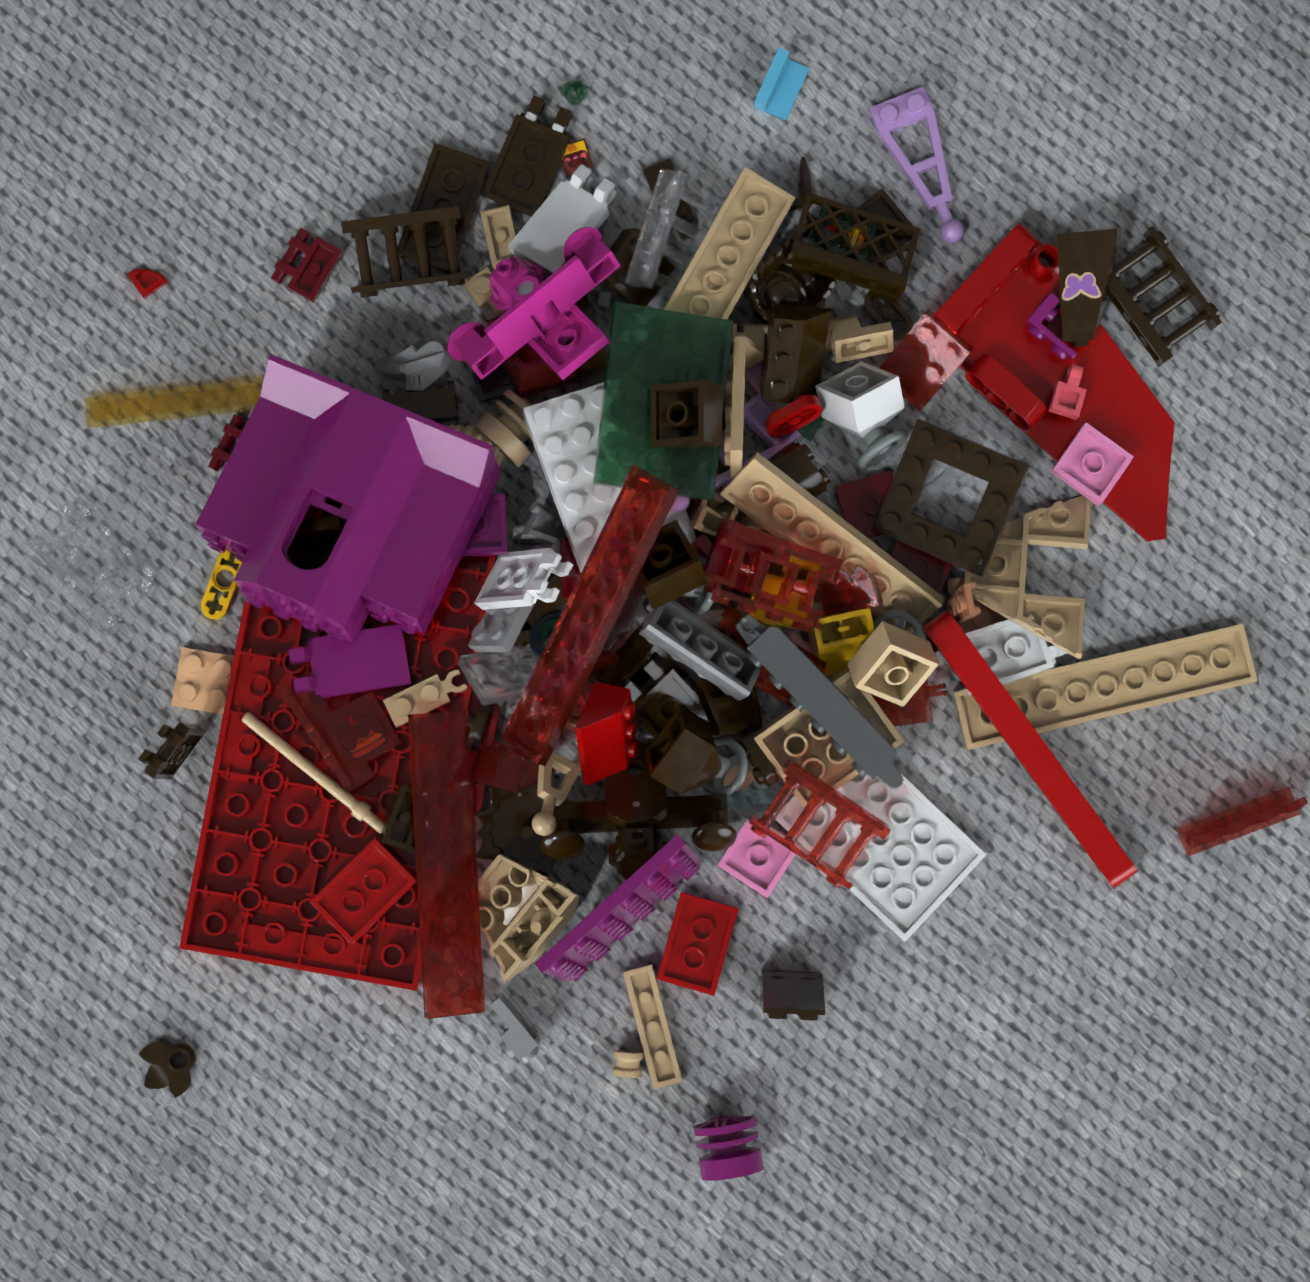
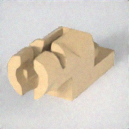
M856 315L830 320L825 353L832 352L835 362L839 363L894 352L892 325L890 322L861 327Z

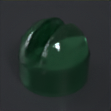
M580 79L570 80L563 85V95L567 102L576 105L587 97L588 86L586 84L583 85V81ZM571 91L572 93L576 92V98L572 97Z

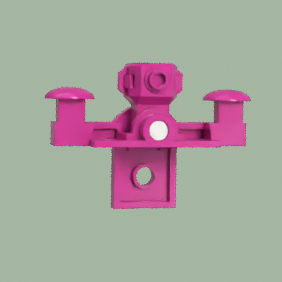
M582 227L574 231L566 240L563 248L566 263L545 280H543L545 271L534 262L530 263L516 256L501 260L496 265V270L490 274V289L492 290L490 301L499 311L506 310V312L487 328L478 322H466L459 325L448 339L447 349L450 356L457 361H466L473 372L482 380L528 343L562 380L568 377L609 343L605 334L575 305L577 301L621 266L612 251L603 243L601 233L593 227ZM574 338L570 344L563 346L567 340Z

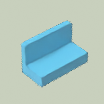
M779 47L757 94L754 108L782 120H787L809 68L788 59L789 51Z

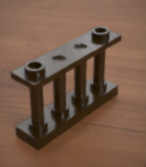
M462 206L342 221L343 234L351 233L352 239L355 238L362 283L361 286L351 287V292H360L361 298L378 296V290L441 281H447L448 286L466 284L465 278L472 277V272H461L454 225H457L456 219L464 218ZM439 221V227L443 228L449 274L432 276L425 229L428 228L427 222ZM409 225L410 231L413 230L420 278L402 279L396 233L399 232L398 226ZM380 229L381 235L384 234L391 282L373 283L367 243L369 230Z
M1152 226L1143 235L1147 242L1114 265L1107 296L1157 366L1160 367L1173 357L1171 353L1172 346L1204 324H1207L1212 331L1222 322L1219 319L1220 313L1216 306L1206 301L1168 248L1169 242L1161 231H1156ZM1155 251L1165 266L1132 289H1125L1119 280L1121 278L1120 275ZM1172 275L1182 290L1149 313H1143L1136 304L1138 302L1137 299ZM1189 299L1199 314L1168 336L1160 337L1153 328L1155 327V322Z

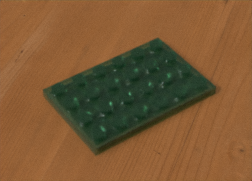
M620 302L613 304L593 484L706 501L714 500L720 446L705 448L652 447L651 385L706 380L722 385L723 421L733 330L732 320Z

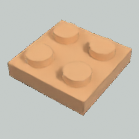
M182 647L171 706L223 715L234 656Z

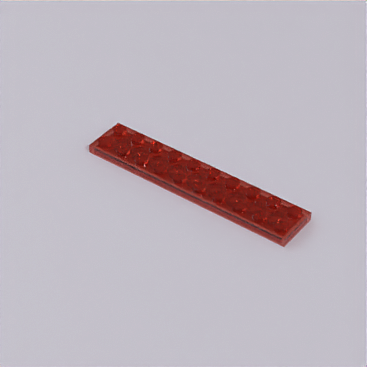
M632 466L502 736L504 740L539 765H547L679 492V489L638 466Z
M469 711L408 714L424 1018L427 1019L485 1012L471 744L468 741L470 726L467 723Z

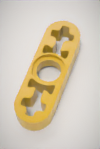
M227 550L224 553H219L201 601L202 613L212 620H220L228 614L238 587L234 580L228 587H222L218 583L220 572L229 570L235 578L242 564L241 561L235 558L233 563L239 564L237 570L229 565H222L224 559L230 562L232 553ZM213 587L222 592H229L227 598L221 595L219 604L223 608L221 611H215L214 615L210 614L211 608L207 607L209 601L214 602L218 595L217 593H212Z

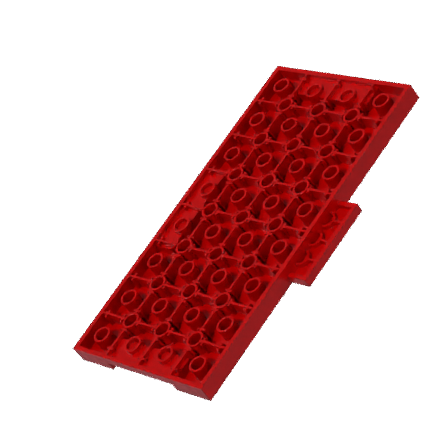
M327 498L325 502L339 509L342 506V503ZM310 505L302 522L335 515ZM340 517L343 526H345L347 520ZM498 555L462 557L425 634L417 631L415 634H410L403 631L411 679L410 685L321 699V695H316L315 691L296 694L293 679L313 677L311 662L291 664L288 649L308 647L307 642L312 641L311 638L327 636L328 632L319 628L316 632L301 626V621L293 617H290L289 620L283 619L275 615L270 607L263 605L262 608H257L244 600L179 949L403 989L419 990L451 812L476 816L478 811H482L502 701V699L494 698L495 702L478 753L473 755L465 752L470 731L465 730L470 713H477L483 698L481 695L473 694L480 652H475L468 645L472 639L474 628L481 622L486 610H482L474 602L489 576ZM369 612L361 630L397 625L399 623L389 619L387 623L379 621L370 615L371 612ZM460 670L461 674L455 676L452 683L455 687L466 684L468 688L464 692L448 693L451 702L398 728L395 727L383 700L436 674L439 675L441 681H444L449 672ZM248 712L252 713L358 801L363 800L371 806V811L384 822L388 816L399 784H404L430 794V818L433 822L434 833H432L433 851L436 852L435 861L381 842L418 881L353 945L323 917L310 901L374 838L379 840L381 834L364 820L360 822L356 819L347 806L243 723L241 720ZM351 713H357L361 716L373 715L385 728L383 734L387 739V742L379 749L358 760H353L349 753L340 746L337 739L338 732L346 725L345 718ZM370 716L363 717L358 727H345L339 735V740L344 748L351 750L355 746V739L366 736L369 729L383 732V728L375 718Z

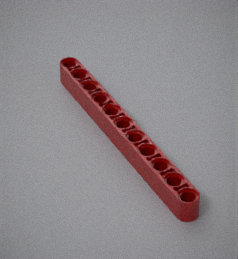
M945 610L922 628L1096 867L1109 881L1108 883L1111 887L1115 889L1136 874L1138 870L950 612Z

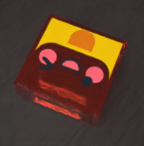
M585 138L568 144L561 160L566 176L572 175L581 164L589 169L594 168Z

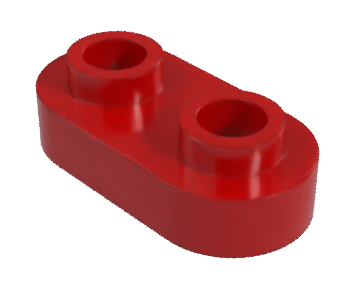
M804 394L783 408L772 411L765 420V426L771 437H785L817 419L823 409L818 397Z

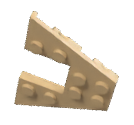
M1083 495L1065 502H1055L1051 507L1033 510L1022 514L1021 518L1007 522L984 576L980 577L965 570L964 584L972 582L976 584V589L972 591L974 600L1078 659L1082 657L1085 599L1025 594L1028 544L1087 549L1091 501Z

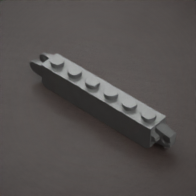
M749 613L738 621L735 627L747 642L746 647L750 651L746 656L757 668L763 665L771 673L767 678L779 690L784 687L792 695L789 701L800 712L804 709L807 710L813 717L809 720L810 723L821 734L827 731L833 738L830 742L831 745L842 756L847 752L854 759V762L851 764L853 768L863 778L867 774L873 780L878 776L890 788L898 789L899 786L901 787L902 781H904L902 779L903 776H901L900 771L892 763L896 759V750L893 745L777 624L764 626Z

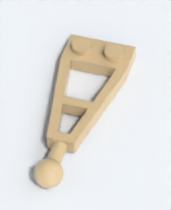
M555 687L548 691L541 715L537 796L544 799L541 812L537 813L532 819L533 830L541 836H548L554 832L556 828V819L553 816L555 805L559 806L565 801L581 770L579 752H577L573 761L553 752L554 722L576 733L575 727L581 716L579 705L561 700V690ZM552 768L566 774L558 790L551 787Z

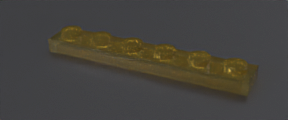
M263 380L85 398L87 427L98 428L253 411L261 395Z

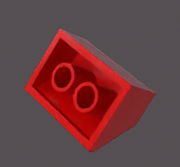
M596 681L575 727L583 784L590 785L628 768L631 758H636L640 742L636 740L638 724L634 721L635 703L632 702L631 689Z

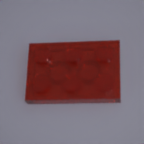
M928 309L879 369L899 376L903 398L918 411H921L974 348Z

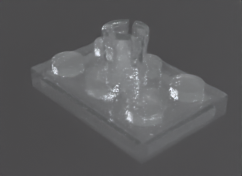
M529 644L513 646L510 652H479L462 655L458 662V666L483 706L496 703L502 707L503 702L507 701L506 707H512L517 703V699L563 691L566 683L557 667L541 662L533 654Z

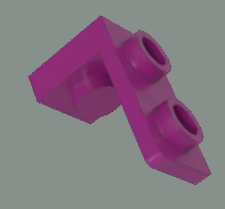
M1051 292L1027 320L1026 323L1030 325L1028 331L1038 340L1042 341L1045 338L1053 345L1050 350L1060 359L1064 360L1067 357L1072 360L1077 354L1041 324L1043 320L1049 323L1060 311L1056 307L1060 299Z

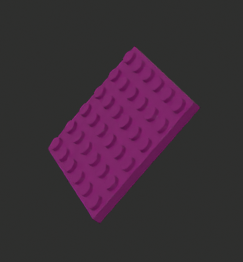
M676 835L534 964L543 974L567 982L572 980L577 982L589 971L586 967L593 960H597V962L602 960L611 951L608 947L617 939L621 942L634 930L631 926L638 919L644 921L656 910L653 906L661 898L666 901L678 890L676 885L683 878L688 881L700 871L698 865L702 861Z

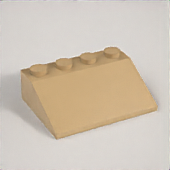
M848 666L829 679L893 745L894 749L905 742L870 693L855 687ZM792 705L753 733V738L807 811L859 773L851 765L854 759L847 752L842 756L831 745L830 742L833 740L831 735L827 731L821 734L810 723L809 720L813 717L807 710L804 709L800 712Z

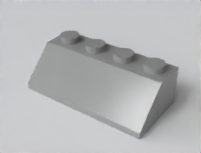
M674 600L654 609L639 632L649 643L657 645L669 653L673 659L682 662L694 670L697 675L709 680L725 694L734 697L738 701L749 696L763 667L762 665L760 668H757L746 656L750 651Z

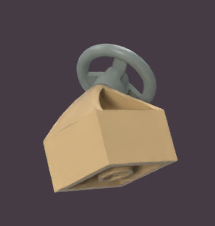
M891 609L881 613L873 622L875 630L847 665L856 688L904 707L939 663L930 641L926 640L925 631L920 621L910 612L901 609ZM891 618H895V626L890 625L885 621ZM905 621L914 628L916 635L904 631Z

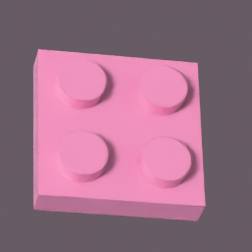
M1085 422L1050 472L1099 506L1108 496L1134 456Z
M749 815L737 833L736 841L726 850L717 866L768 898L800 848Z

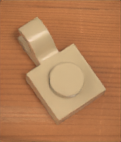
M486 267L465 281L466 284L463 285L480 309L488 304L498 319L506 310L499 311L490 301L492 290L490 289L491 272Z

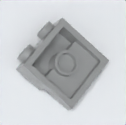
M502 993L490 1004L493 1009L490 1012L493 1019L501 1027L505 1024L508 1027L500 1036L503 1040L500 1045L510 1058L516 1056L519 1061L521 1060L525 1064L538 1053L539 1048L537 1045L541 1039Z

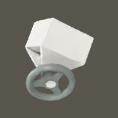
M861 361L815 386L823 409L821 413L822 418L862 438L868 447L858 459V466L860 468H868L881 462L899 449L908 439L909 433L904 429L887 435L883 428L905 408L899 376Z

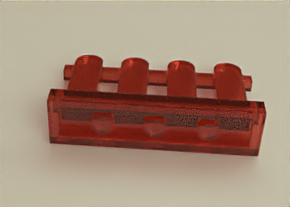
M1288 786L1176 828L1186 856H1191L1300 815L1299 809L1308 803L1305 797L1293 798Z

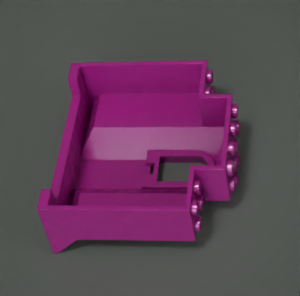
M270 354L260 398L195 525L202 533L201 537L207 540L208 546L211 549L220 553H224L225 550L235 554L234 557L242 562L234 582L239 587V592L246 597L245 601L257 608H262L265 605L272 608V612L283 619L289 620L290 617L300 620V625L311 631L316 632L318 628L328 632L327 636L339 643H344L345 640L355 643L369 612H371L370 615L379 621L387 623L389 619L399 623L398 627L407 633L415 634L417 631L425 634L501 477V473L492 445ZM327 498L342 503L341 508L339 509L325 503ZM310 505L346 519L347 522L327 562L322 567L314 570H305L297 567L290 561L288 557L289 547Z

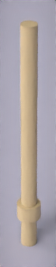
M248 712L241 721L347 806L356 819L360 822L364 820L381 834L385 822L371 811V806L363 800L358 801L252 713Z

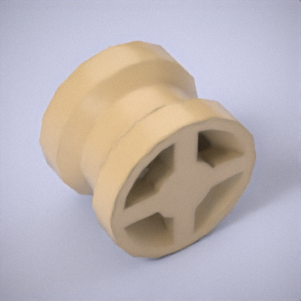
M614 1050L613 1057L616 1059V1066L612 1070V1075L627 1078L642 1077L640 1061L643 1059L644 1052Z

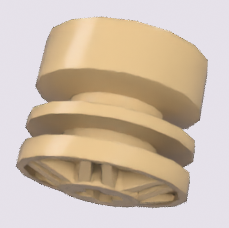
M506 389L502 395L511 405L507 407L501 401L496 400L494 404L502 415L497 418L485 412L473 427L487 436L493 442L492 445H497L504 452L503 456L519 469L532 455L525 444L527 439L530 441L532 439L521 411L523 408L533 404L524 397Z

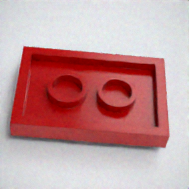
M374 838L310 903L353 945L418 880L377 838Z
M681 892L656 979L714 996L739 908Z

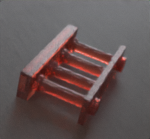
M788 759L782 768L783 773L787 775L785 777V784L761 818L753 813L750 814L748 817L749 823L752 825L750 829L764 839L767 836L771 837L827 875L825 879L835 887L840 889L842 886H845L850 890L853 883L846 874L871 838L875 839L878 836L885 840L891 829L887 823L791 759ZM803 786L812 792L809 795L811 799L785 835L771 826V824L795 789H800ZM826 803H829L836 808V816L810 852L796 841L820 806H825ZM853 819L862 825L860 827L861 833L839 865L834 868L821 858L845 823H850Z

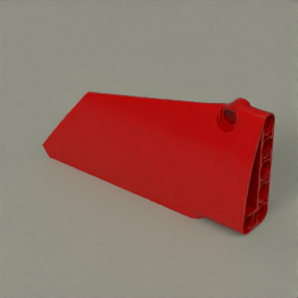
M1019 222L937 310L920 333L965 372V378L973 388L1056 462L1085 422L1134 456L1103 503L1146 542L1165 540L1175 422L1101 323L1097 339L1089 340V346L1071 347V341L1064 342L1077 354L1072 360L1067 357L1064 360L1060 359L1050 350L1053 346L1045 338L1040 341L1028 331L1030 325L1026 323L1027 320L1051 292L1060 299L1058 248L1052 244H1042L1038 237ZM1039 258L1046 259L1049 266L1042 264ZM1060 299V302L1056 305L1060 311L1049 323L1043 320L1041 324L1063 341ZM1072 364L1084 367L1078 387L1087 389L1080 416L1077 420L1048 411L1055 384L1058 381L1065 382L1068 368L1071 369Z

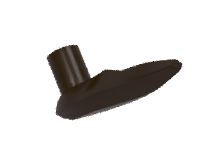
M801 157L800 181L798 184L800 196L795 198L789 209L790 212L803 208L807 193H812L810 172L805 157Z

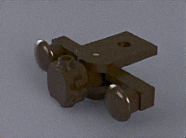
M643 743L639 746L636 758H631L627 769L605 778L606 800L567 802L559 806L555 805L553 816L556 819V828L552 834L541 839L540 849L546 856L552 859L568 860L578 856L585 848V840L577 833L617 832L618 835L615 837V842L608 847L609 864L616 867L617 873L627 880L667 844L661 840V835L658 833L659 829L697 827L692 833V842L699 849L708 852H718L732 846L736 841L737 832L732 826L728 825L727 794L666 797V786L650 777L646 750L651 743ZM631 768L642 770L641 773L636 775L629 774L627 771Z

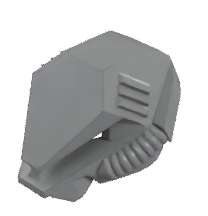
M426 336L399 354H389L379 359L375 365V372L383 373L384 380L405 390L423 391L446 373L450 367L452 357L448 353L447 344L442 338L436 337L432 340L429 336Z

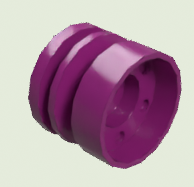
M725 1115L711 1118L704 1123L693 1126L695 1136H708L696 1141V1147L711 1149V1153L699 1158L702 1180L732 1179L764 1170L761 1149L758 1147H746V1143L758 1138L757 1131H744L756 1126L755 1116Z

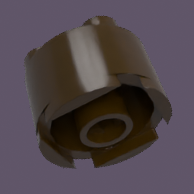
M792 441L767 459L814 497H818L826 491L827 485L831 483L822 468L818 470L811 461L815 457L806 444L800 445V443Z

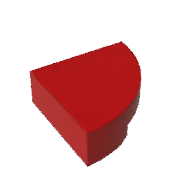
M135 269L127 273L144 299L169 283L163 275L153 270Z

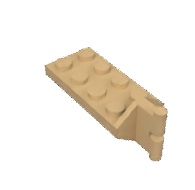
M725 324L716 339V359L727 365L724 466H730V477H734L743 467L745 370L764 360V336H767L768 324H744V332H737V324Z

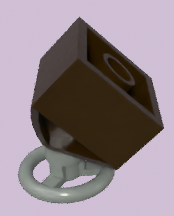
M677 520L622 546L629 566L653 610L676 598H679L681 606L696 616L702 615L710 609L716 598L718 581L706 577L702 566L705 565L707 558L697 556ZM709 578L708 593L704 600L703 591L705 589V584L708 583ZM688 597L694 598L695 607L690 604Z
M679 705L646 750L650 777L679 794L702 786L705 791L712 795H730L742 786L748 772V759L743 747L730 737L719 736L713 738L710 723ZM716 746H728L734 750L736 755L724 758L717 753ZM739 765V771L735 780L730 785L723 787L725 775L729 772L730 768ZM714 778L713 785H712L709 781Z

